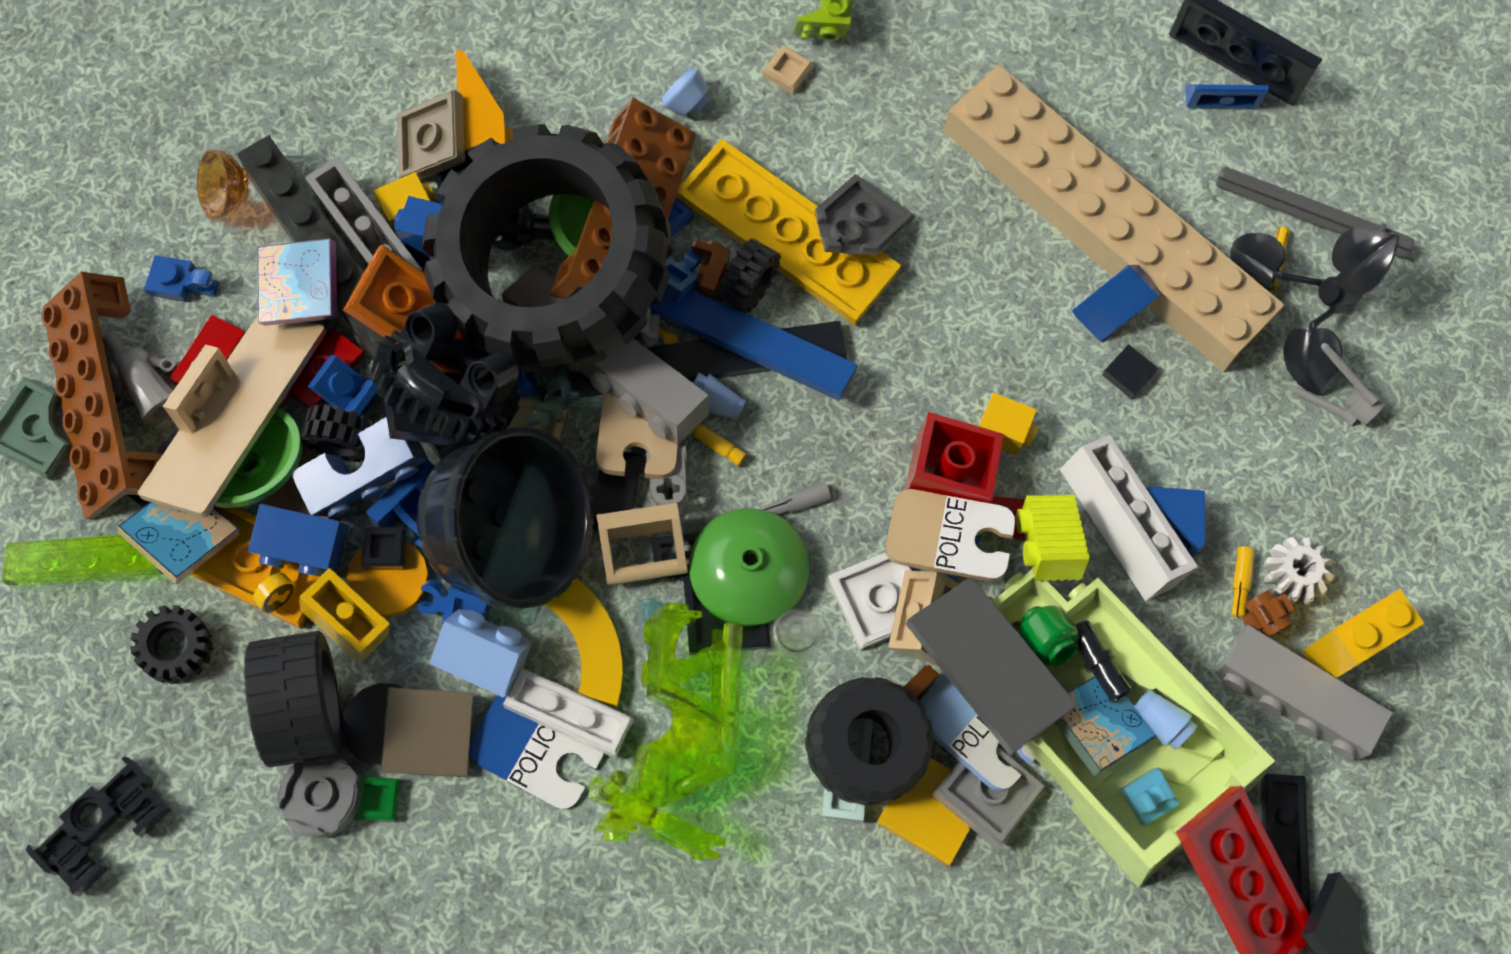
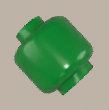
M1054 605L1042 608L1035 606L1023 615L1018 634L1045 666H1061L1073 658L1078 651L1079 646L1077 643L1080 634L1077 627L1061 608Z

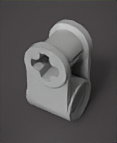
M681 442L678 445L674 473L664 479L648 478L650 479L651 506L677 503L679 517L683 515L687 504L686 442ZM646 450L647 462H648L649 459H650V454H649V452ZM672 493L673 499L665 500L664 494Z

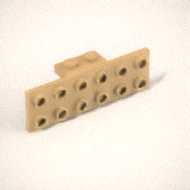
M257 315L228 360L225 359L219 348L205 345L163 405L178 427L179 432L138 490V495L146 501L202 518L206 517L326 335L327 331L324 326L308 321L264 326L258 323Z

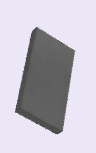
M973 578L966 579L910 617L906 622V626L1010 756L1069 714L1077 706Z

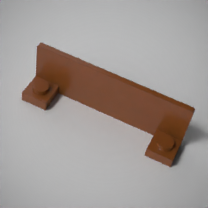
M633 97L613 119L605 144H618L639 163L649 182H652L662 201L661 206L664 214L669 219L696 134ZM593 201L577 248L560 264L549 294L550 296L563 300L567 299L574 291L578 292L586 286L601 268L608 253L612 236L611 212L601 203Z
M81 271L43 306L42 322L46 326L49 341V357L53 361L56 376V393L60 397L63 411V428L67 432L70 445V463L74 468L78 486L77 499L82 506L84 518L94 519L122 496L138 495V490L162 457V453L125 450L98 316L123 319L131 312L124 277Z

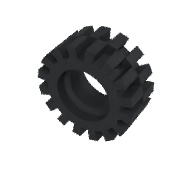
M753 238L743 244V248L740 247L736 252V257L731 259L729 262L731 264L730 267L723 274L725 277L720 281V289L717 292L718 298L746 314L751 312L752 308L758 305L759 299L764 297L765 290L772 284L771 280L775 277L776 269L780 265V253Z
M315 405L314 408H309L300 437L308 449H316V453L340 455L345 461H348V459L354 462L364 461L365 448L358 433L374 425L375 421H369L370 418L365 415L358 416V412L352 410L351 412L344 411L345 408L341 407L333 409L330 405H324V408L320 405Z
M166 605L160 606V612L157 614L152 610L145 614L149 619L145 623L139 620L135 626L140 630L138 634L132 632L130 638L135 643V646H130V651L136 657L134 659L136 665L150 677L161 683L167 681L170 684H178L180 679L184 682L192 680L190 675L194 672L199 675L203 671L200 667L202 663H209L211 659L208 655V650H213V643L209 640V637L212 636L210 630L189 609L184 610L181 606L173 605L172 609H169ZM177 630L183 632L187 638V646L183 654L171 660L161 658L157 651L159 639L169 631Z

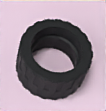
M318 630L249 642L244 656L245 696L255 747L263 764L266 767L272 768L338 756L342 746V716L333 659L325 635Z

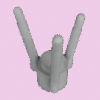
M1323 343L1321 345L1322 350L1356 388L1344 400V403L1348 406L1347 410L1297 386H1293L1291 391L1305 400L1340 416L1350 425L1359 420L1365 426L1382 410L1386 402L1364 385L1329 344Z

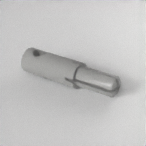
M826 483L786 496L783 500L763 506L760 509L778 516L788 512L791 514L831 500V496Z

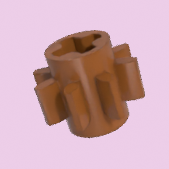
M1269 589L1245 603L1246 608L1250 612L1242 618L1245 625H1249L1258 631L1261 630L1269 638L1293 624L1288 615L1296 609L1286 593L1276 597L1273 591Z

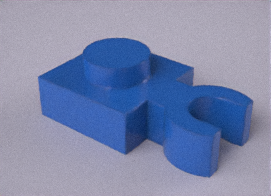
M428 580L421 586L422 591L433 595L434 602L423 599L418 604L417 609L425 614H434L437 611L444 613L442 624L458 609L476 611L486 621L488 620L491 601L482 596L465 593L453 586L449 587V591H447L445 586L436 580Z

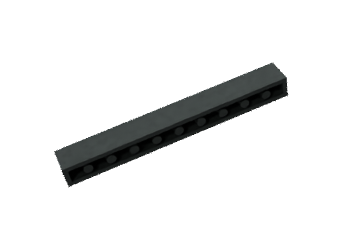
M270 135L236 153L247 176L292 242L328 238L336 242L337 309L371 359L374 360L377 348L383 342L384 337L343 311L364 273ZM406 361L398 363L399 366L407 365ZM429 443L440 461L449 453L461 448Z

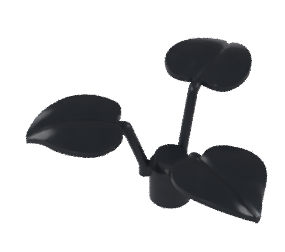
M1354 228L1344 232L1337 239L1332 251V263L1340 273L1337 276L1326 279H1316L1279 271L1285 261L1286 251L1282 244L1271 235L1247 233L1241 235L1232 243L1230 259L1267 291L1272 289L1275 277L1281 280L1315 285L1319 287V298L1325 305L1329 306L1326 312L1310 322L1309 330L1304 328L1293 329L1285 340L1283 357L1286 368L1296 383L1303 389L1315 395H1322L1326 386L1338 371L1337 366L1322 350L1321 345L1323 343L1329 344L1341 358L1343 355L1342 344L1337 335L1328 328L1317 327L1332 315L1340 314L1341 306L1357 304L1363 294L1370 293L1382 282L1394 260L1399 244V235L1368 228Z

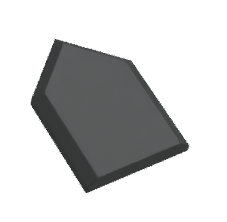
M854 174L815 210L824 251L832 253L876 255L915 217L911 212L857 174Z

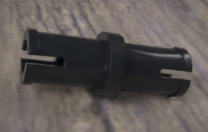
M1086 619L1077 623L1075 626L1080 634L1077 643L1079 646L1078 651L1085 660L1083 667L1087 673H1093L1110 703L1118 701L1133 690L1132 686L1128 684L1113 659L1116 656L1112 649L1105 648L1091 626V622Z

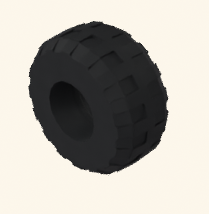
M861 677L838 685L819 701L807 724L805 750L807 751L808 763L812 772L828 792L835 794L839 799L848 803L879 805L903 796L922 779L933 754V729L924 706L908 689L885 678ZM858 718L871 719L880 724L886 731L889 739V753L883 764H867L859 760L851 751L848 742V729L853 720Z

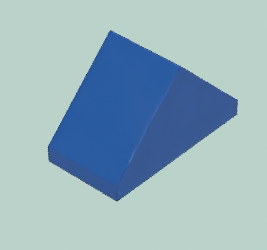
M1149 486L1147 491L1193 558L1205 545V491Z

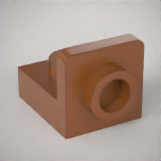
M695 239L691 249L703 258L700 263L702 265L697 275L699 278L696 286L700 287V293L717 300L720 281L725 277L723 276L725 270L730 267V250L725 249L724 246L715 241L707 240L703 242Z

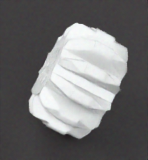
M1289 537L1283 542V546L1276 544L1270 550L1272 557H1268L1263 564V567L1270 571L1264 577V582L1276 583L1277 587L1273 591L1275 596L1285 592L1292 604L1300 599L1304 605H1307L1314 601V596L1321 598L1327 593L1326 584L1331 583L1335 575L1326 569L1333 564L1334 559L1322 558L1320 554L1324 551V545H1319L1312 549L1309 537L1303 538L1299 543L1294 537ZM1297 565L1301 568V570H1299V568L1294 569L1293 566ZM1297 571H1298L1299 573L1303 572V573H1304V576L1302 577V576L1298 575L1296 572H1297Z

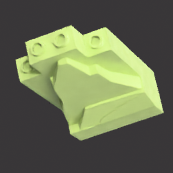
M1032 569L1025 575L1019 572L1004 585L1003 589L1005 591L995 599L991 596L989 597L1017 632H1019L1022 624L1021 619L1023 615L1035 606H1040L1041 608L1049 605L1061 608L1074 625L1088 619L1105 648L1112 649L1115 654L1114 662L1128 684L1133 688L1127 696L1134 705L1146 691L1151 689L1155 694L1160 695L1191 714V720L1197 725L1194 732L1176 750L1169 744L1164 746L1156 736L1152 741L1095 777L1056 724H1053L1024 746L1072 798L1071 810L1139 888L1184 849L1176 834L1177 830L1230 786H1242L1247 794L1261 781L1275 760L1099 578L1095 579L1088 586L1085 583L1079 584L1069 593L1065 600L1048 581H1035ZM1079 651L1076 652L1071 660L1061 666H1045L1066 692L1094 677L1093 673H1087L1083 667L1085 660ZM1152 768H1159L1180 804L1151 823L1140 825L1120 788Z

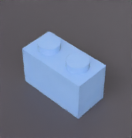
M458 609L444 621L429 664L504 698L511 690L521 668H523L533 641L522 637V634L514 628L507 626L499 627L486 621L476 611Z

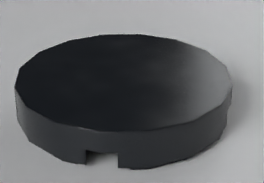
M377 683L363 688L349 701L343 713L341 731L346 746L359 760L371 765L382 766L388 688H403L397 684Z

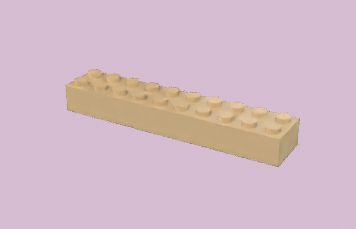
M999 64L948 111L943 132L1108 274L1114 277L1128 265H1140L1161 295L1147 307L1221 371L1224 372L1283 308L1284 304Z

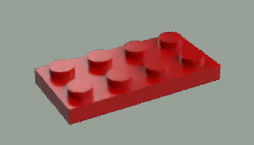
M1230 786L1177 830L1176 834L1239 954H1297L1308 944L1301 934L1309 914L1242 786Z

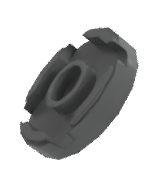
M339 756L293 764L283 777L278 793L279 808L282 809L285 822L290 828L307 837L325 838L339 833L352 822L360 809L363 794L360 776L351 763Z

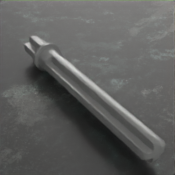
M1223 167L1216 180L1218 188L1340 235L1354 228H1368L1397 234L1400 236L1395 256L1400 258H1407L1413 249L1414 239L1412 237L1386 228L1387 224L1384 222L1380 225L1232 168Z

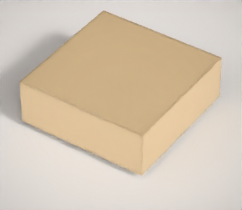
M782 45L763 70V77L789 93L794 94L812 70L813 62Z

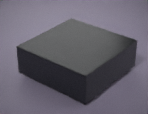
M1128 344L1104 370L1102 376L1132 399L1156 373L1158 368Z
M364 527L362 568L364 570H404L407 535L405 527Z

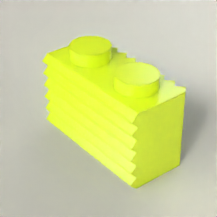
M1026 495L1023 509H1018L1016 514V526L1018 533H1025L1026 541L1023 545V560L1025 566H1032L1034 580L1037 582L1040 580L1046 582L1050 579L1053 582L1058 579L1060 581L1065 579L1068 581L1073 579L1081 580L1089 561V553L1086 540L1084 539L1075 495Z

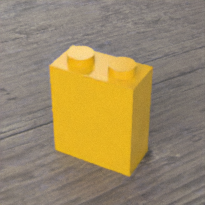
M1398 589L1337 626L1302 652L1310 663L1338 678L1425 623L1402 590Z

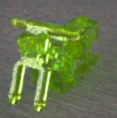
M664 603L663 608L653 612L650 615V619H646L644 643L649 644L648 660H645L642 666V685L647 686L646 697H648V700L671 711L672 723L668 731L659 739L646 742L637 747L629 777H627L623 770H616L605 782L601 777L597 776L589 780L590 800L610 809L595 827V832H603V841L629 842V833H637V827H639L645 833L689 854L693 859L713 860L721 857L716 851L710 850V848H714L713 843L717 846L726 847L724 839L719 834L710 833L658 808H663L731 776L736 770L738 761L742 623L729 622L724 624V630H712V645L710 647L703 648L696 655L688 659L675 660L678 638L684 626L701 618L702 611H689L688 604ZM702 671L710 672L709 701L701 698L700 694L691 692L678 685L687 683L692 676ZM627 783L625 792H619Z

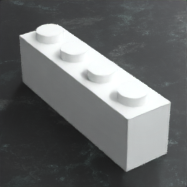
M1111 435L1081 446L1059 469L1145 601L1173 589L1198 568Z

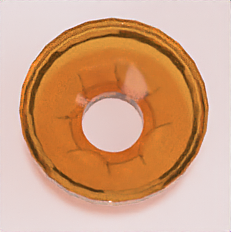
M212 149L206 151L198 167L197 193L199 203L205 216L212 220L230 218L240 208L241 204L247 201L249 196V177L247 171L226 151Z

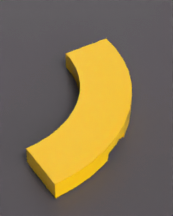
M576 578L558 598H553V601L542 606L554 613L569 628L577 643L581 659V682L578 693L601 704L618 708L622 692L623 662L616 630L599 599L586 585Z

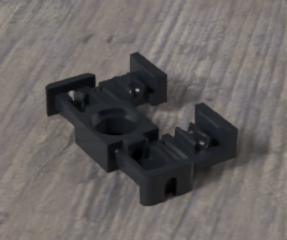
M129 757L121 758L127 765L100 790L91 786L58 817L64 823L41 845L36 848L28 844L26 847L27 854L45 873L58 875L70 887L69 891L75 896L80 897L109 870L102 860L96 863L89 856L88 853L92 851L89 846L118 818L126 819L129 816L136 823L132 831L137 836L143 838L171 811L151 788L147 790L143 788L145 785L152 787L153 780ZM96 804L101 809V819L93 827L86 828L80 822L81 812L88 805Z

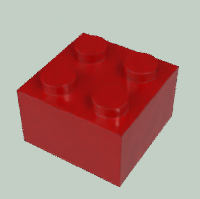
M928 412L915 439L905 490L914 489L990 503L993 498L1004 434Z

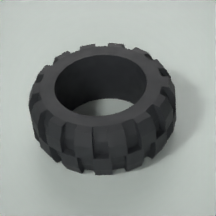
M545 124L512 129L513 140L498 145L493 138H489L468 152L473 162L460 175L451 169L439 187L435 198L442 205L439 215L428 214L425 222L422 249L430 256V261L426 262L424 274L432 299L450 307L456 316V329H458V332L488 355L498 351L506 352L512 356L516 364L524 372L554 374L559 370V365L572 363L579 370L606 359L603 350L620 338L627 345L647 325L643 315L649 305L661 303L670 278V274L666 269V259L673 253L670 223L664 214L661 206L662 201L652 182H649L639 163L618 144H604L597 132L571 125H561L559 134H551ZM574 194L593 199L610 210L612 236L608 253L599 271L580 291L565 300L542 307L514 306L493 297L488 278V261L491 247L502 226L519 209L546 196Z

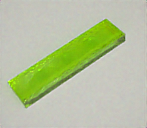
M119 534L6 543L1 581L9 586L161 575L164 573Z

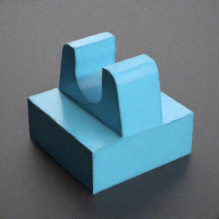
M1152 768L1120 788L1140 825L1151 823L1180 804L1159 768Z

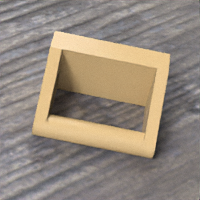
M677 503L597 515L607 586L687 573ZM672 531L677 559L613 569L609 540Z
M905 571L888 648L897 653L937 665L906 626V622L910 617L959 584L936 571Z

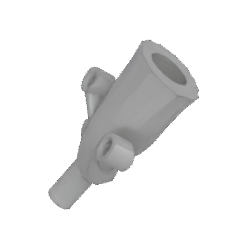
M114 331L104 334L102 336L103 344L113 356L109 364V373L117 411L125 409L128 405V401L123 396L124 386L140 415L143 425L147 427L154 426L170 417L163 405L174 389L153 367L162 369L166 376L171 377L178 366L175 360L171 357L162 359L151 356L146 350L137 347L126 348Z

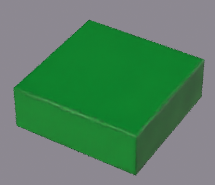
M360 776L363 794L360 809L355 815L354 820L396 823L401 780Z

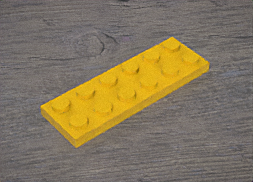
M722 138L679 186L676 196L685 205L742 246L746 241L753 238L780 253V265L776 269L778 272L854 326L900 272L901 265L882 251L876 255L825 252L815 216V210L818 206Z

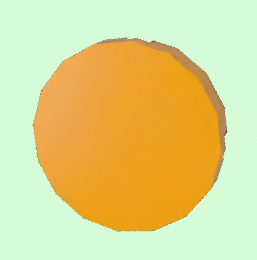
M406 541L404 570H364L361 566L363 547L356 552L349 563L346 577L347 584L382 617L393 618L405 615L418 606L425 593L421 590V586L429 580L430 576L424 557L414 545Z

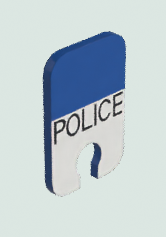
M498 695L470 740V759L476 765L557 809L566 810L574 807L586 788L575 781L567 782L562 780L557 774L556 767L558 761L567 754H575L582 758L587 766L596 770L604 753L505 709L503 703L507 695L504 698Z

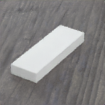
M521 668L503 703L505 709L615 759L633 724L632 717Z

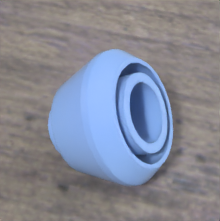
M689 68L662 97L663 107L682 116H685L688 112L695 116L709 102V99L704 96L709 89L701 72L693 68Z

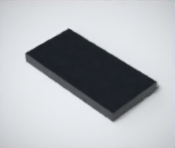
M1184 0L1169 32L1171 38L1254 85H1268V93L1291 106L1295 105L1322 61V58L1219 0Z

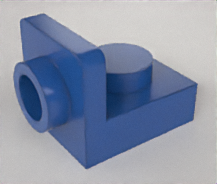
M329 356L308 386V388L335 409L341 407L345 408L344 411L347 412L352 410L358 412V416L366 413L372 407L376 400V395L374 394L378 387L374 385L372 380L363 378L337 356Z

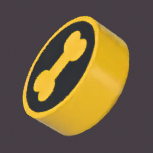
M275 573L258 585L253 595V602L264 613L275 612L291 599L296 586L284 573Z

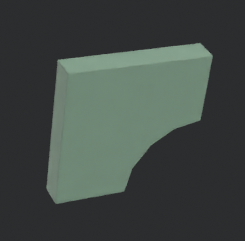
M23 377L0 410V455L48 480H51L70 452L69 443L60 437L55 426V411L60 401V397L56 392Z

